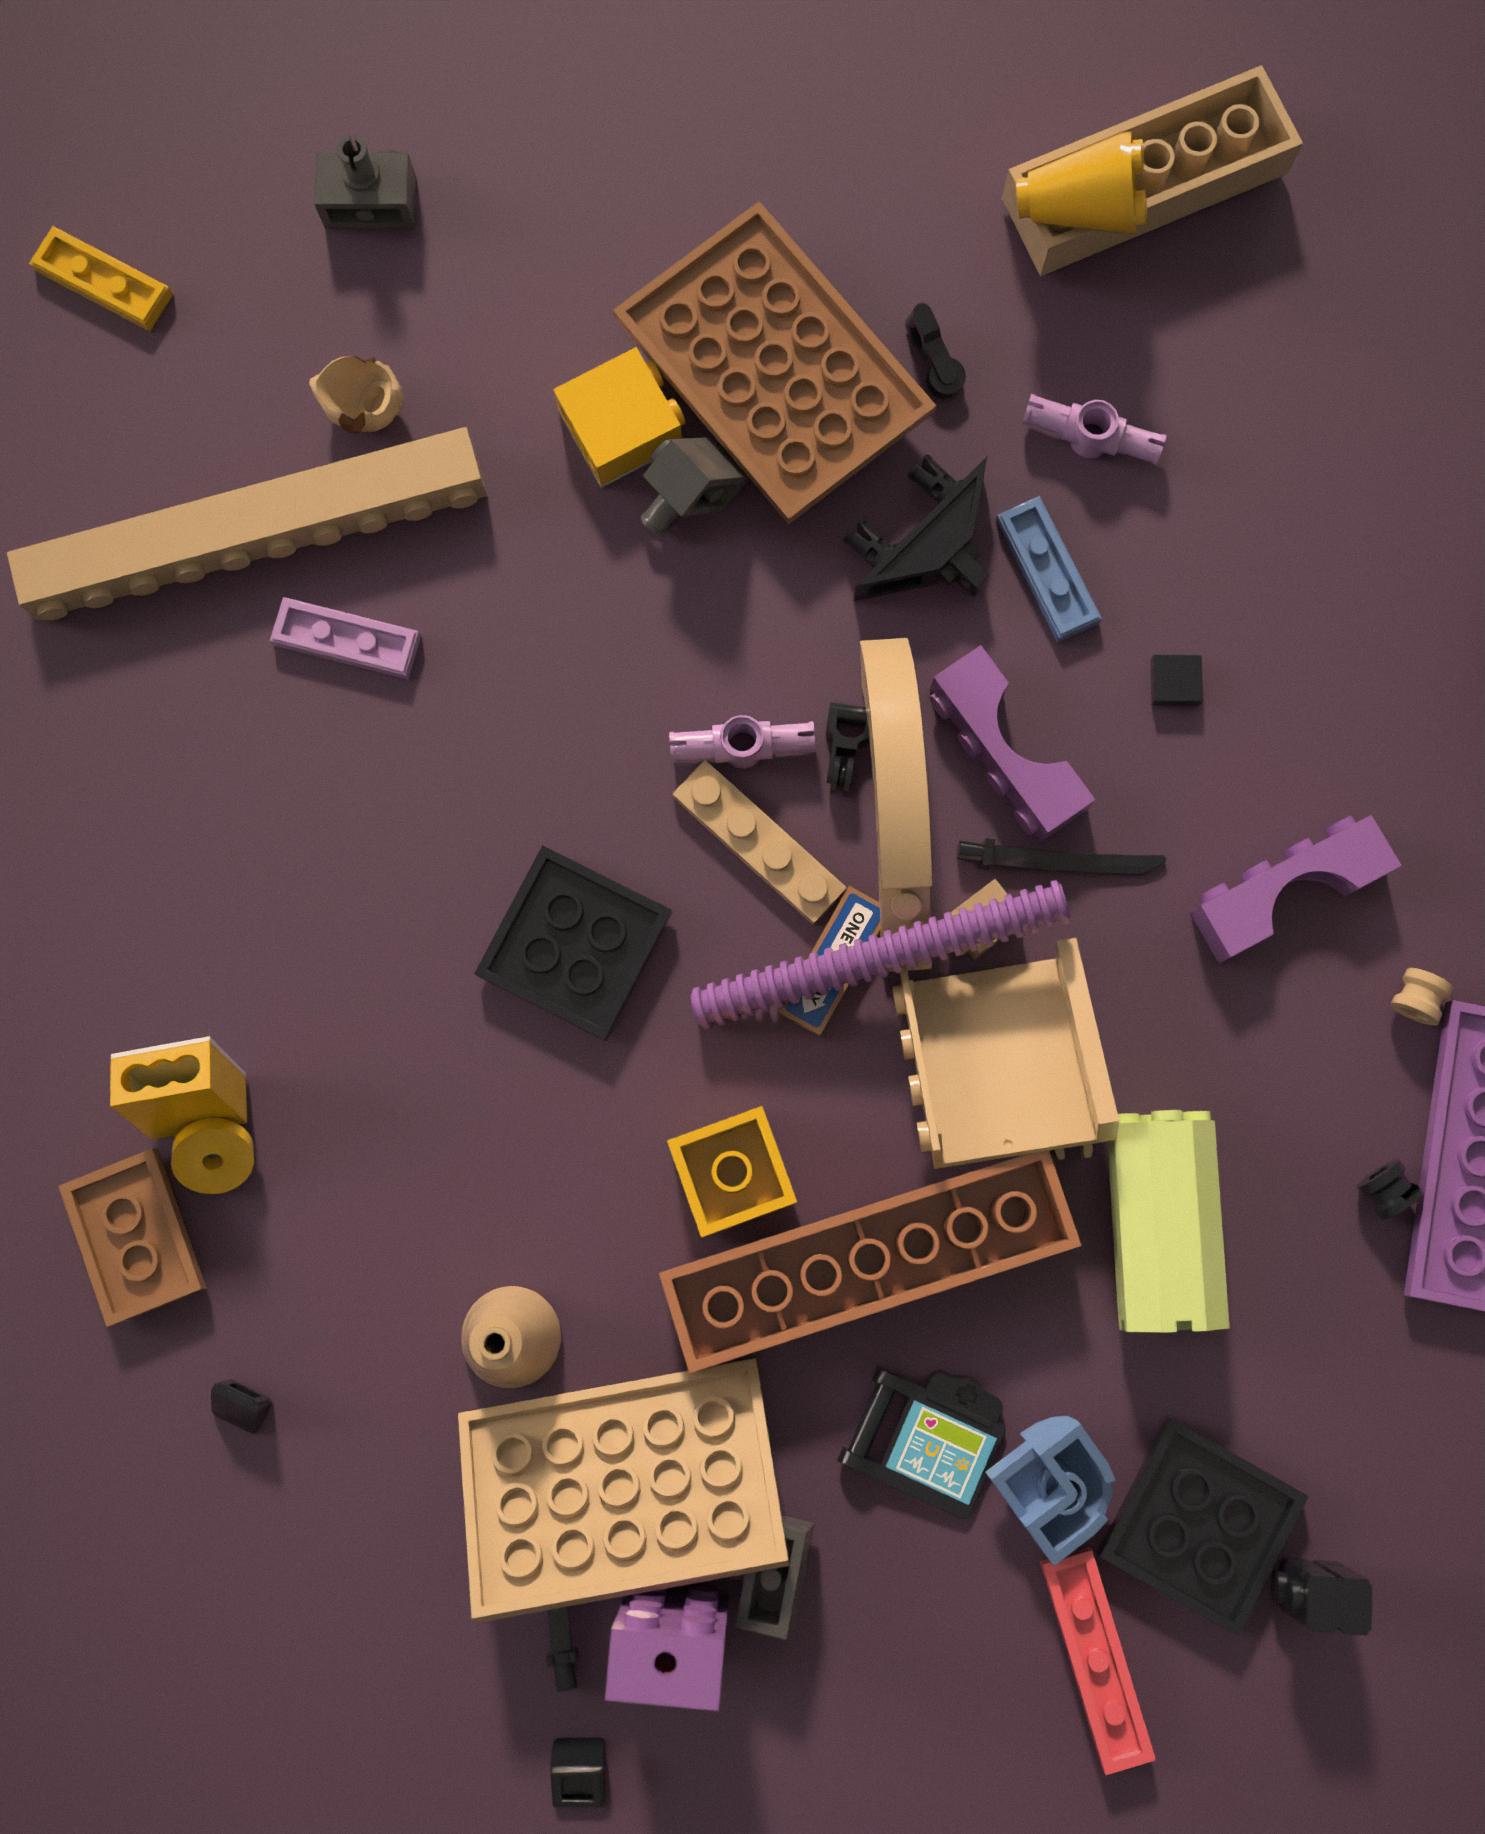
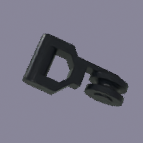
M918 303L905 321L906 330L914 347L922 354L924 360L930 359L932 362V366L926 376L928 389L938 398H950L963 387L966 379L965 369L958 360L950 357L941 337L940 327L929 305Z
M830 702L825 735L832 741V749L826 783L831 784L830 794H836L837 787H842L843 796H849L854 772V758L848 757V763L842 765L841 756H836V754L856 757L857 750L870 743L866 707ZM837 722L865 726L864 733L856 738L844 737L836 729Z

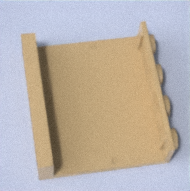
M1076 938L1056 941V957L1050 960L916 982L909 980L907 966L903 967V972L900 973L901 985L892 986L896 1014H906L909 1029L900 1031L905 1060L914 1059L917 1075L908 1076L913 1106L923 1105L925 1121L917 1122L921 1152L931 1151L934 1169L1117 1140L1118 1113Z

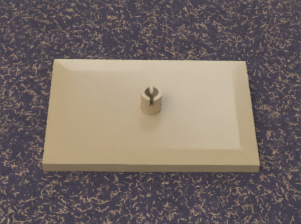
M756 1358L711 1366L689 1373V1371L458 1413L471 1617L475 1623L790 1566Z

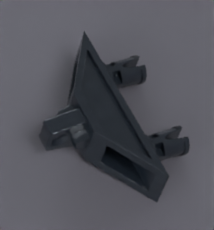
M929 454L923 458L922 469L915 464L908 478L917 483L938 504L898 545L894 544L891 546L864 518L858 520L857 532L860 535L851 529L848 530L843 538V542L846 545L848 544L872 566L871 571L855 586L853 601L936 585L940 580L948 586L956 581L972 596H975L987 584L989 574L975 561L980 554L971 545L987 457L964 480L961 479L959 481L953 479Z

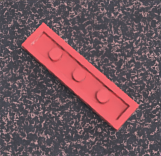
M1086 1547L1073 1551L1055 1566H1053L1049 1559L1040 1561L1105 1775H1109L1155 1761V1755L1092 1549Z

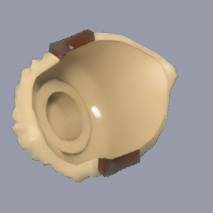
M355 355L340 357L329 363L320 374L312 377L309 381L313 395L328 419L342 427L345 431L357 434L360 431L375 432L385 428L398 416L403 406L404 393L402 392V386L399 385L389 366L376 361L375 357L367 360H362Z

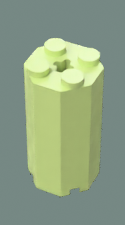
M1182 1110L1151 1111V1115H1139L1138 1113L1118 1114L1117 1140L1107 1141L1119 1330L1126 1332H1177V1330L1192 1329V1331L1229 1329L1215 1120H1211L1210 1111L1182 1112Z

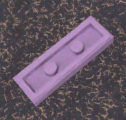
M283 597L270 642L277 647L409 680L421 634L413 629Z

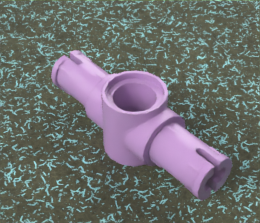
M1031 394L1022 424L1032 425L1062 435L1061 440L1070 442L1071 448L1076 454L1084 458H1096L1104 453L1115 456L1117 452L1157 465L1167 437L1165 434L1161 435L1126 424L1127 419L1119 417L1117 410L1112 404L1104 400H1092L1084 405L1073 403L1072 407ZM1095 424L1103 430L1104 434H1091L1084 428V425Z
M738 715L730 718L725 724L712 725V730L669 732L672 763H677V761L715 759V763L728 762V764L735 768L745 769L754 766L759 760L773 759L772 755L815 752L813 721L770 726V721L758 722L750 716ZM745 733L752 736L756 742L749 750L737 751L729 744L731 738L736 734Z

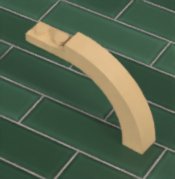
M908 638L860 641L861 687L868 721L875 797L880 937L884 936V931L891 930L892 933L899 932V927L906 925L907 929L914 928V922L921 921L922 925L927 924L931 917L930 886H932L927 772L919 694ZM924 961L918 962V967L915 969H911L907 965V971L932 969V964L926 965Z

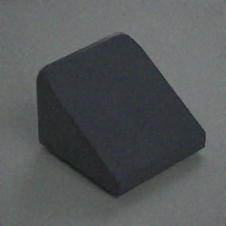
M233 1379L215 1383L211 1390L212 1413L216 1417L251 1434H256L259 1431L273 1402L271 1398Z
M557 1738L553 1741L550 1763L552 1807H604L605 1741L603 1738Z

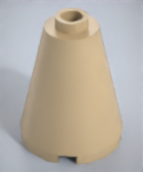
M519 1286L497 1288L480 1297L468 1311L461 1332L463 1354L472 1371L485 1382L501 1388H519L540 1379L557 1359L562 1341L560 1320L551 1305L536 1291ZM498 1334L504 1338V1349L498 1343Z

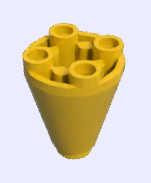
M1132 132L1120 133L1028 172V177L1017 179L1016 196L1019 218L1031 217L1032 222L1126 235L1137 234L1138 226L1146 225L1147 220L1146 190L1136 191V174H1141L1144 170L1143 139L1133 140Z

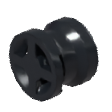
M1399 1159L1381 1166L1357 1185L1361 1194L1371 1197L1376 1204L1375 1213L1381 1221L1392 1218L1406 1210L1424 1194L1418 1184L1410 1183L1404 1175L1405 1166Z

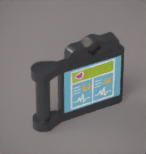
M878 1366L872 1378L877 1383L849 1448L842 1447L837 1461L958 1518L967 1519L987 1476L985 1472L990 1468L1005 1433V1426L998 1422L1003 1410L1002 1402L996 1395L984 1391L972 1377H955L944 1371L935 1370L929 1375L925 1386L922 1387ZM895 1391L908 1398L882 1459L878 1463L868 1458L867 1455Z

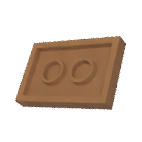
M149 1149L58 1186L106 1327L118 1325L207 1289L158 1149Z

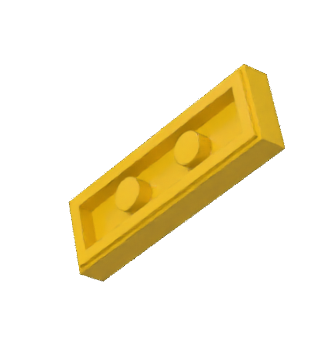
M52 226L29 262L34 271L149 332L173 296V292L167 285Z

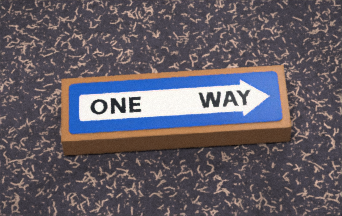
M849 886L812 952H817L820 956L824 954V949L831 947L833 951L839 950L840 944L846 943L850 947L854 945V940L861 938L863 942H867L870 935H878L880 932L879 902ZM844 984V989L836 991L834 987L829 988V993L823 996L820 992H816L813 999L807 1000L805 996H802L796 1004H792L790 1000L785 1001V1006L779 1008L777 1013L820 1037L850 984Z

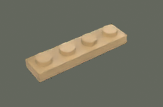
M706 760L673 792V799L813 926L845 893L847 887Z

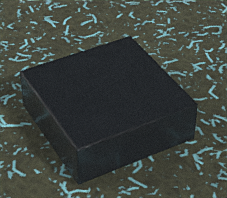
M1202 655L1152 656L1150 659L1151 705L1199 706L1203 702Z

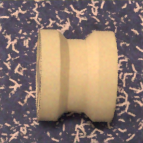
M1417 968L1406 969L1403 975L1405 986L1401 993L1394 995L1391 1007L1401 1015L1427 1025H1438L1442 1017L1440 1010L1442 1002L1451 998L1454 986L1445 979L1425 970Z

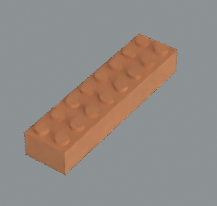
M1044 1151L1025 1154L660 1272L659 1276L688 1371L692 1373L1080 1247L1081 1243L1050 1152Z

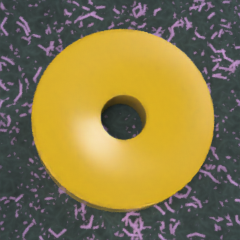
M224 1118L200 1119L185 1126L173 1141L171 1155L172 1171L182 1185L195 1192L219 1194L230 1191L240 1186L252 1172L254 1165L253 1140L246 1129L234 1121ZM217 1154L219 1157L209 1158L207 1155Z

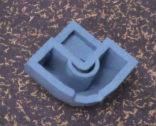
M1069 1416L1051 1417L1030 1426L1020 1433L1025 1442L985 1472L1053 1566L1094 1536L1108 1521L1105 1514L1112 1498V1482L1116 1481L1109 1463L1077 1420Z

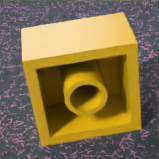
M763 1106L667 1140L701 1237H706L797 1203Z

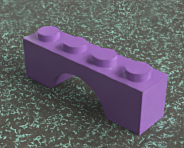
M980 645L934 676L930 688L932 695L929 696V699L939 716L944 720L950 717L960 733L957 737L966 753L972 758L978 756L988 769L985 775L993 790L1001 797L1007 795L1017 810L1014 811V816L1021 828L1030 836L1035 833L1038 839L1043 842L1088 811L1096 799L1067 761L1051 764L1032 762L1019 756L1006 744L998 727L997 710L1009 682Z
M1352 815L1325 829L1329 836L1325 840L1313 845L1310 838H1307L1283 851L1287 860L1271 868L1269 862L1265 860L1241 874L1245 881L1242 884L1229 890L1224 882L1200 895L1199 899L1202 905L1190 914L1218 963L1220 964L1274 934L1272 926L1273 906L1279 892L1286 884L1301 880L1317 881L1332 887L1346 897L1401 867V863L1373 816L1370 815L1356 823Z

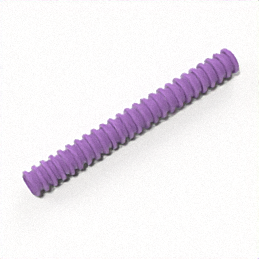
M1057 880L1050 882L1051 887L1043 889L1042 885L1035 886L1036 891L1028 893L1026 889L1020 890V896L1013 898L1012 894H1007L1004 896V901L997 902L996 898L990 899V905L982 907L981 903L974 904V910L967 911L966 907L959 909V914L952 916L951 912L944 913V919L940 920L933 916L929 918V923L922 925L921 921L914 922V928L907 929L906 925L899 927V932L897 933L886 930L884 931V936L880 938L876 934L870 935L867 942H863L859 938L854 940L853 946L848 947L846 943L839 945V950L836 951L829 947L824 949V954L820 956L817 952H812L809 954V959L804 960L802 956L795 958V963L789 964L786 960L780 962V967L776 969L773 965L765 967V972L762 973L758 969L752 970L749 977H746L743 973L736 976V981L725 978L721 980V985L719 986L712 982L707 984V989L705 990L700 986L692 989L691 1003L699 1025L707 1030L712 1028L714 1022H717L719 1026L726 1024L727 1018L738 1021L741 1019V1014L744 1013L751 1017L756 1015V1010L758 1009L763 1013L768 1012L771 1005H775L779 1009L784 1007L785 1001L788 1000L792 1004H796L802 996L809 1000L814 998V993L820 992L822 996L828 994L829 988L834 987L836 991L844 989V984L849 983L851 987L857 986L858 980L863 978L866 982L873 981V975L879 974L881 978L888 976V971L894 970L898 974L903 972V967L907 965L911 969H915L918 967V962L924 961L926 965L932 964L934 957L939 956L941 960H945L948 958V953L951 952L959 956L963 954V949L968 947L971 951H976L979 944L985 943L986 947L993 946V940L1000 938L1003 943L1008 941L1009 935L1015 934L1017 938L1024 936L1023 931L1029 929L1034 934L1039 932L1038 927L1043 925L1051 929L1054 928V922L1060 920L1063 924L1070 923L1069 918L1071 915L1062 885L1058 884Z

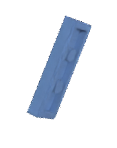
M1040 496L998 514L996 523L1056 642L1058 643L1100 624L1102 617Z

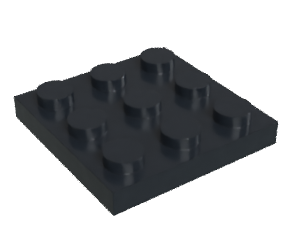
M542 845L474 974L492 985L606 1042L673 912L672 909Z
M1167 1416L1097 1555L1239 1637L1309 1496Z

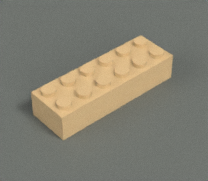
M1261 65L1010 168L1002 200L1039 275L1043 276L1288 174L1303 142ZM1132 132L1133 140L1143 139L1144 170L1143 173L1136 174V191L1146 190L1147 220L1146 225L1138 226L1137 234L1126 235L1032 222L1031 217L1019 218L1016 196L1017 179L1028 177V172L1120 133Z

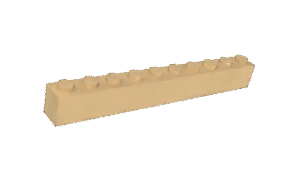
M467 427L12 550L7 552L18 604L36 620L51 621L65 617L68 613L67 611L85 606L88 608L105 607L111 604L114 598L125 595L142 596L152 594L159 589V586L176 581L180 583L196 582L201 580L206 573L220 569L229 571L243 569L250 564V561L268 556L271 558L287 557L292 555L297 548L311 544L319 546L331 545L338 542L342 536L359 531L362 533L378 532L384 529L388 523L402 519L417 521L429 517L432 511L446 507H469L475 504L479 498L486 497L487 492Z

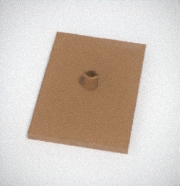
M760 201L613 309L616 321L648 359L655 363L659 372L788 525L936 411V404Z

